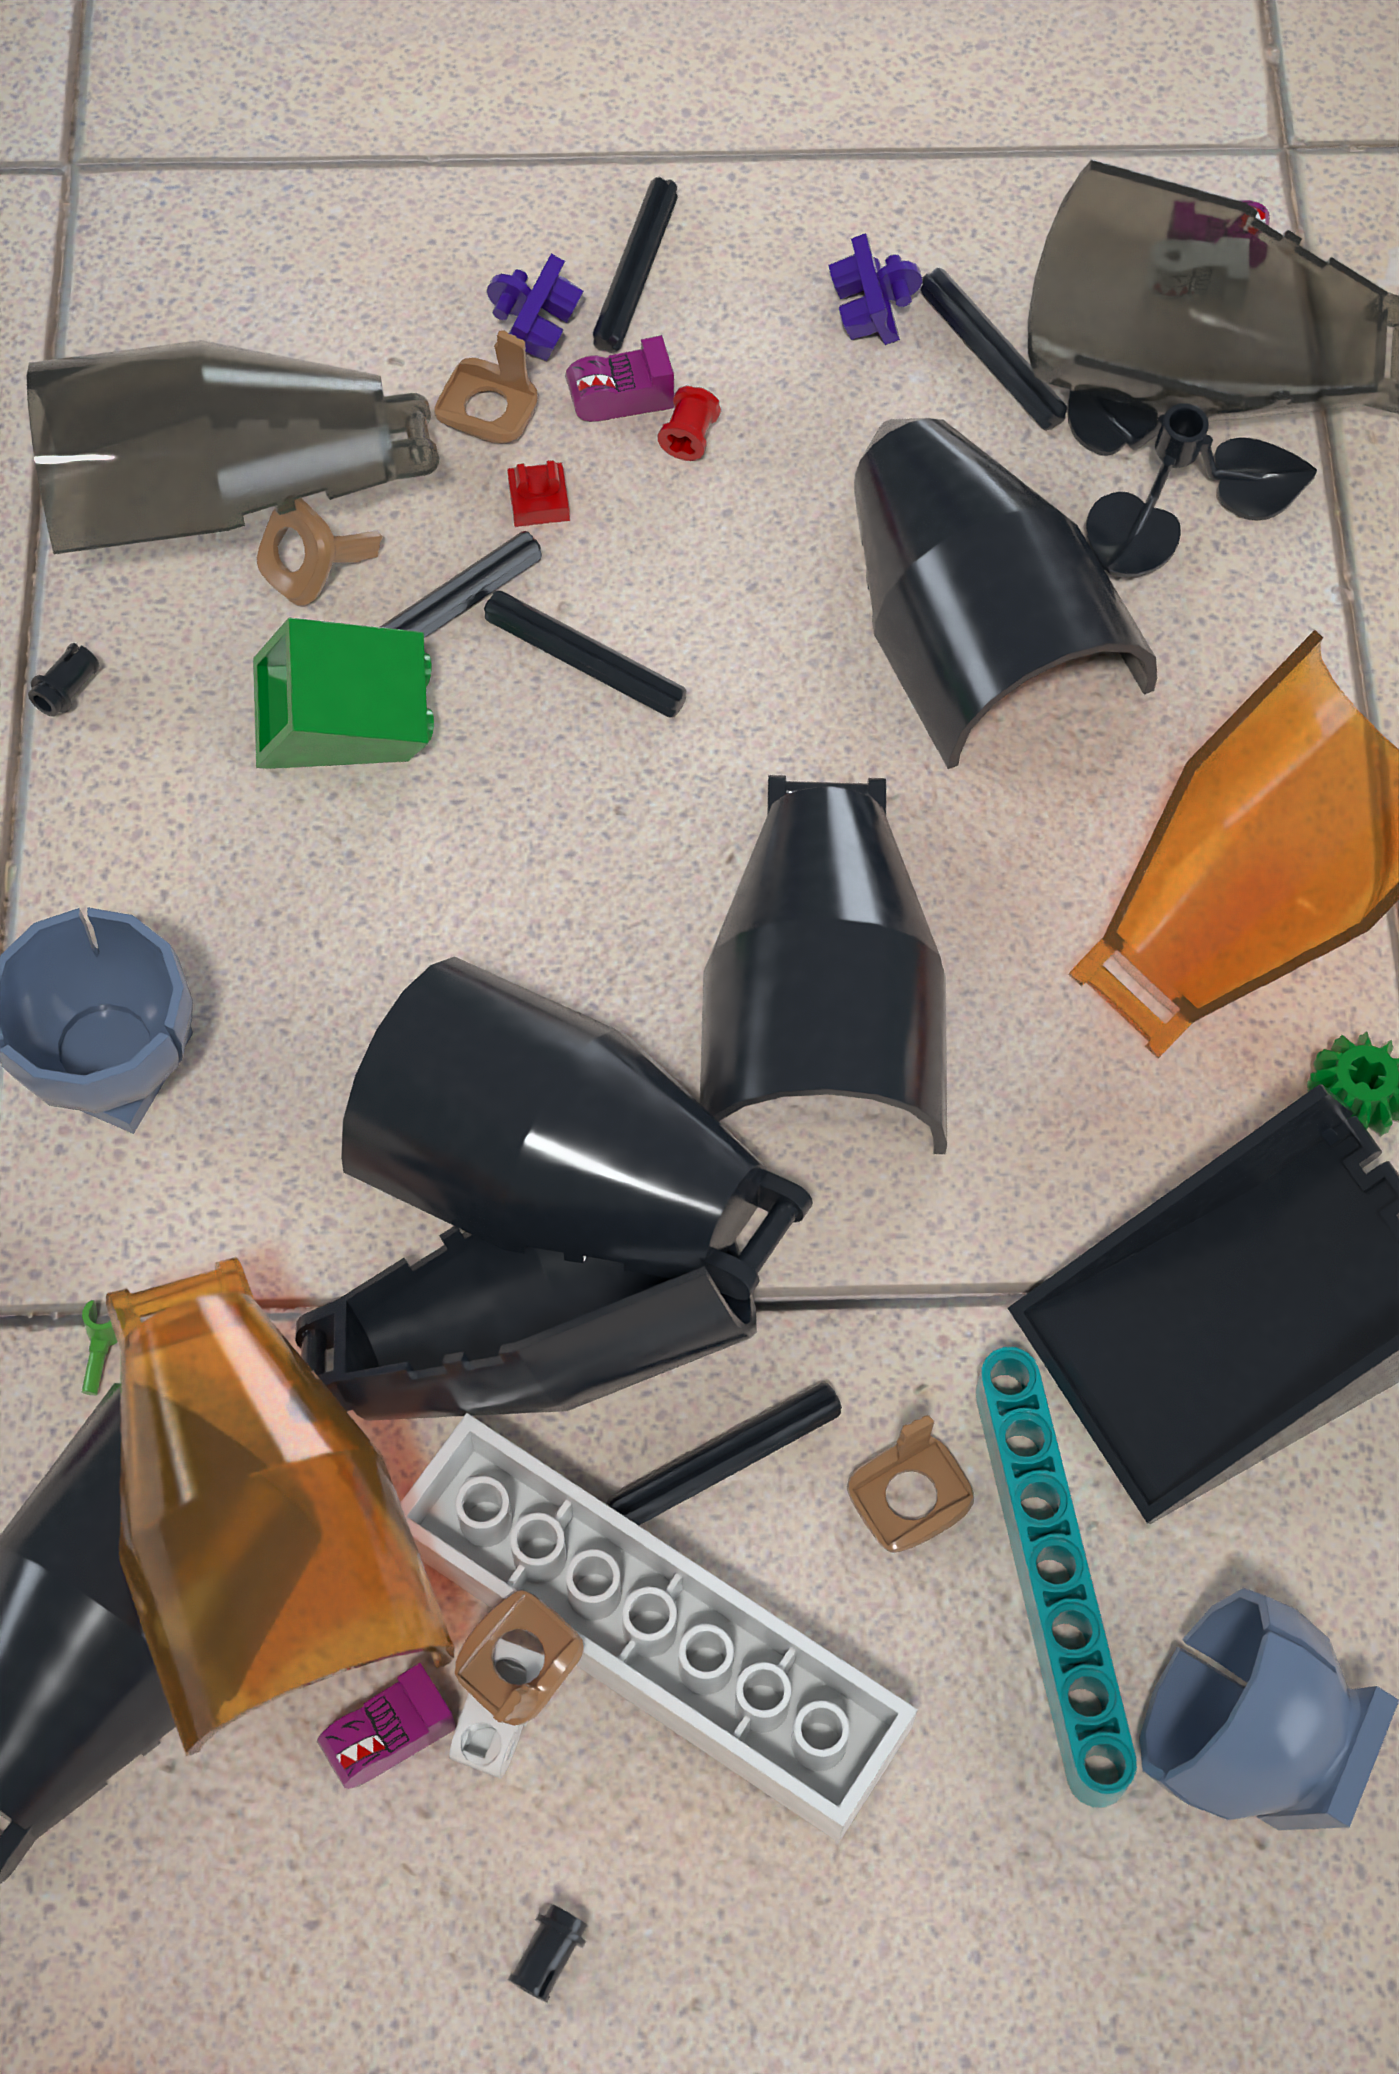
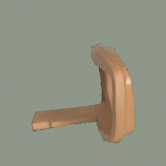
M501 330L497 334V342L494 345L498 365L475 357L463 359L452 372L434 408L435 416L441 423L492 443H510L518 439L534 413L538 401L537 389L529 380L527 374L525 341L507 333L505 330ZM493 391L502 395L508 405L501 417L494 421H485L469 416L466 413L465 406L467 401L479 392Z
M288 494L272 511L259 545L257 566L259 572L274 589L297 606H304L313 602L319 596L333 563H356L378 557L382 535L379 531H371L353 535L333 536L327 523L300 496ZM288 527L293 528L299 533L305 547L303 564L295 572L290 571L284 566L278 553V545Z
M925 1415L919 1420H914L911 1424L903 1425L896 1445L857 1468L848 1479L847 1492L864 1524L878 1543L892 1553L902 1552L918 1546L952 1527L966 1516L974 1503L973 1489L946 1446L930 1436L934 1421L929 1415ZM904 1472H918L926 1476L933 1483L937 1492V1502L934 1509L926 1517L918 1520H905L897 1516L889 1508L886 1501V1489L889 1482L895 1476Z
M523 1590L517 1591L495 1606L467 1637L456 1659L455 1675L459 1683L494 1716L495 1720L514 1726L524 1724L534 1719L542 1711L556 1690L577 1665L583 1654V1640L575 1629L538 1597ZM516 1629L527 1630L534 1634L542 1643L545 1654L544 1666L539 1675L531 1682L522 1685L511 1684L504 1680L497 1672L493 1660L494 1648L499 1639L507 1632Z

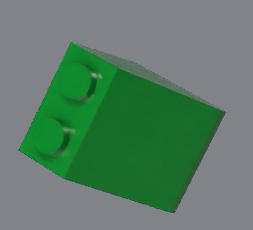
M289 617L253 658L256 768L276 769L408 762L429 743L434 730V715L432 710L427 708L426 687L431 678L432 663L430 655L424 653V632Z

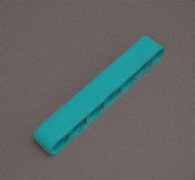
M1002 1347L994 1350L984 1361L976 1387V1403L1067 1783L1072 1794L1081 1803L1093 1808H1105L1115 1804L1132 1783L1137 1771L1136 1754L1040 1370L1035 1359L1026 1351L1016 1347ZM1000 1375H1008L1015 1378L1021 1384L1023 1391L1015 1395H1006L999 1392L993 1386L991 1380ZM1013 1436L1027 1437L1036 1444L1039 1452L1030 1457L1019 1456L1009 1449L1006 1440ZM1030 1497L1043 1499L1051 1506L1054 1516L1046 1520L1034 1519L1024 1512L1021 1502ZM1045 1560L1059 1562L1067 1569L1070 1580L1063 1584L1049 1583L1039 1575L1036 1565ZM1060 1624L1075 1626L1082 1632L1085 1638V1647L1078 1650H1069L1061 1647L1052 1634V1628ZM1076 1689H1085L1092 1692L1101 1703L1102 1713L1094 1717H1085L1078 1714L1070 1705L1068 1699L1069 1692ZM1091 1756L1108 1758L1118 1771V1782L1111 1785H1101L1094 1782L1088 1776L1085 1769V1759Z

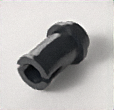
M71 643L44 676L37 675L32 679L30 683L32 689L28 693L32 704L42 713L52 717L56 716L59 712H67L72 706L71 698L92 674L99 670L100 665L97 658L86 647L82 645L78 647L77 643Z
M553 1904L550 1905L545 1915L538 1913L535 1920L540 1925L513 1974L511 1973L507 1979L518 1988L545 2003L548 2002L549 1994L575 1947L583 1948L587 1942L581 1936L588 1925Z

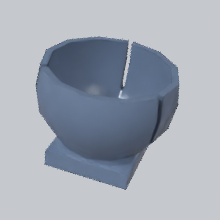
M87 907V916L93 926L98 948L92 942L86 920L80 908L35 922L0 955V1063L13 1078L47 1105L82 1111L134 1134L165 1080L182 1061L185 1046L193 1034L191 1028L193 1000L178 955L168 942L136 917L129 914Z
M1243 1588L1214 1604L1182 1640L1185 1644L1215 1660L1248 1684L1242 1686L1205 1661L1177 1646L1153 1690L1141 1730L1142 1771L1186 1804L1227 1820L1257 1816V1818L1277 1830L1349 1828L1399 1699L1378 1686L1357 1689L1348 1688L1330 1639L1297 1609L1260 1593Z

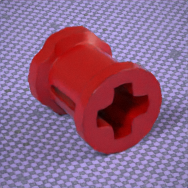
M683 386L675 392L673 397L675 409L670 421L663 424L660 428L658 443L665 452L677 459L695 461L703 456L707 448L705 435L710 424L715 423L719 418L721 408L718 398L708 390L701 387Z

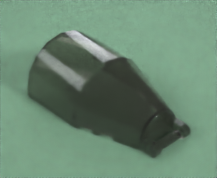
M1091 159L1064 196L1045 240L1034 278L1028 314V357L1034 377L1047 384L1164 414L1170 407L1176 404L1189 403L1202 409L1207 415L1209 422L1362 406L1399 414V295L1387 292L1333 257H1330L1327 261L1322 260L1300 246L1301 237L1289 230L1281 234L1256 218L1258 211L1245 202ZM1387 326L1392 327L1390 379L1385 378Z
M204 340L30 362L27 369V404L32 446L53 554L229 531L245 526L243 515L275 506V511L282 515L295 511V500L326 491V496L331 500L397 479L426 476L433 473L439 465V452L436 444L430 440L428 423L431 420V410L428 400L419 393L384 396L381 375ZM406 432L407 439L391 441L390 434Z

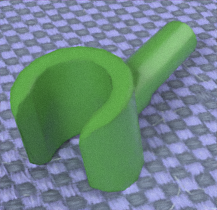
M91 1300L82 1310V1319L90 1340L81 1392L96 1396L109 1346L117 1344L122 1339L125 1333V1324L118 1303L115 1304L114 1316L109 1322L96 1324L97 1307L95 1301Z

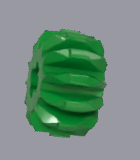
M1367 1031L1359 1035L1355 1044L1344 1035H1341L1338 1039L1334 1040L1331 1050L1323 1049L1316 1056L1313 1063L1315 1072L1310 1074L1307 1081V1091L1309 1092L1322 1084L1350 1107L1354 1113L1352 1116H1357L1366 1129L1369 1127L1379 1137L1388 1133L1393 1122L1399 1123V1058H1392L1390 1056L1393 1051L1392 1040L1383 1043L1378 1048L1372 1046Z

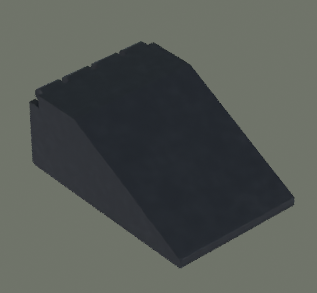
M1322 1084L1310 1090L1008 1307L1015 1321L1148 1524L1154 1523L1399 1383V1174L1390 1161L1378 1165L1367 1173L1364 1167L1382 1154V1150L1359 1118L1352 1116L1354 1113L1350 1107Z

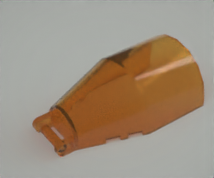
M1316 630L1291 653L1186 762L1103 938L1068 974L1081 987L1087 983L1148 1041L1145 1047L1157 1059L1193 1023L1366 934L1399 900V749L1386 739L1357 710L1334 681L1321 656L1323 637ZM1111 957L1147 993L1174 1015L1166 1024L1103 966Z
M232 1257L215 1263L214 1270L138 1292L130 1293L127 1288L107 1293L105 1298L106 1306L121 1350V1532L119 1537V1560L186 1757L200 1752L202 1746L216 1732L247 1713L295 1690L339 1673L387 1658L418 1652H431L436 1669L450 1664L454 1658V1645L382 1453L255 1302L239 1259ZM152 1316L141 1323V1318Z

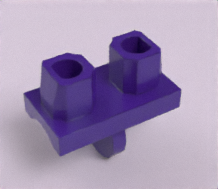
M864 233L851 238L854 250L853 255L828 266L834 287L840 299L862 291L865 294L864 297L839 305L841 319L850 339L853 340L879 332L884 345L900 340L890 300H894L899 307L908 306L912 301L911 295L915 294L922 285L920 268L915 263L901 261V257L897 254L888 256L885 260L886 266L881 267L879 259L873 257L869 238Z
M552 253L532 290L526 284L528 275L524 271L516 269L512 275H495L487 286L486 292L489 300L495 306L492 313L497 319L504 321L508 318L509 314L518 316L509 334L525 341L527 353L545 361L551 355L564 329L539 316L540 309L542 308L567 323L584 292L572 282L559 275L565 261Z

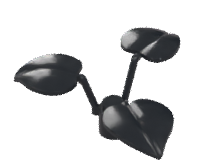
M1087 360L1080 364L1072 381L1067 402L1068 422L1074 437L1088 450L1099 455H1113L1120 451L1126 443L1132 449H1138L1157 436L1155 451L1162 464L1145 503L1132 493L1113 492L1098 499L1091 507L1086 519L1085 532L1087 542L1103 569L1111 575L1119 577L1143 576L1161 568L1174 555L1181 536L1180 522L1171 512L1154 507L1171 469L1182 468L1192 464L1197 459L1199 452L1202 454L1208 477L1213 480H1220L1217 496L1222 505L1239 517L1249 520H1266L1285 511L1313 481L1317 473V469L1296 454L1274 444L1253 438L1239 437L1229 439L1217 447L1213 457L1211 450L1213 438L1210 435H1206L1209 421L1202 409L1193 404L1180 403L1170 407L1165 415L1162 414L1158 417L1156 400L1145 387L1125 376L1105 371Z

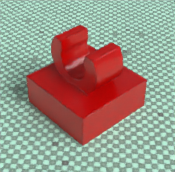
M554 460L546 461V464L525 466L523 463L517 464L515 468H507L514 527L570 521L562 462L556 463Z

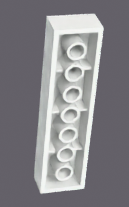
M466 1413L388 1519L394 1542L492 1609L517 1591L523 1590L538 1597L556 1611L582 1638L583 1654L576 1666L838 1843L912 1729L918 1711L916 1708L468 1413ZM525 1630L526 1632H528L529 1634H531L533 1637H535L536 1639H538L534 1634H532V1633H530L529 1631Z

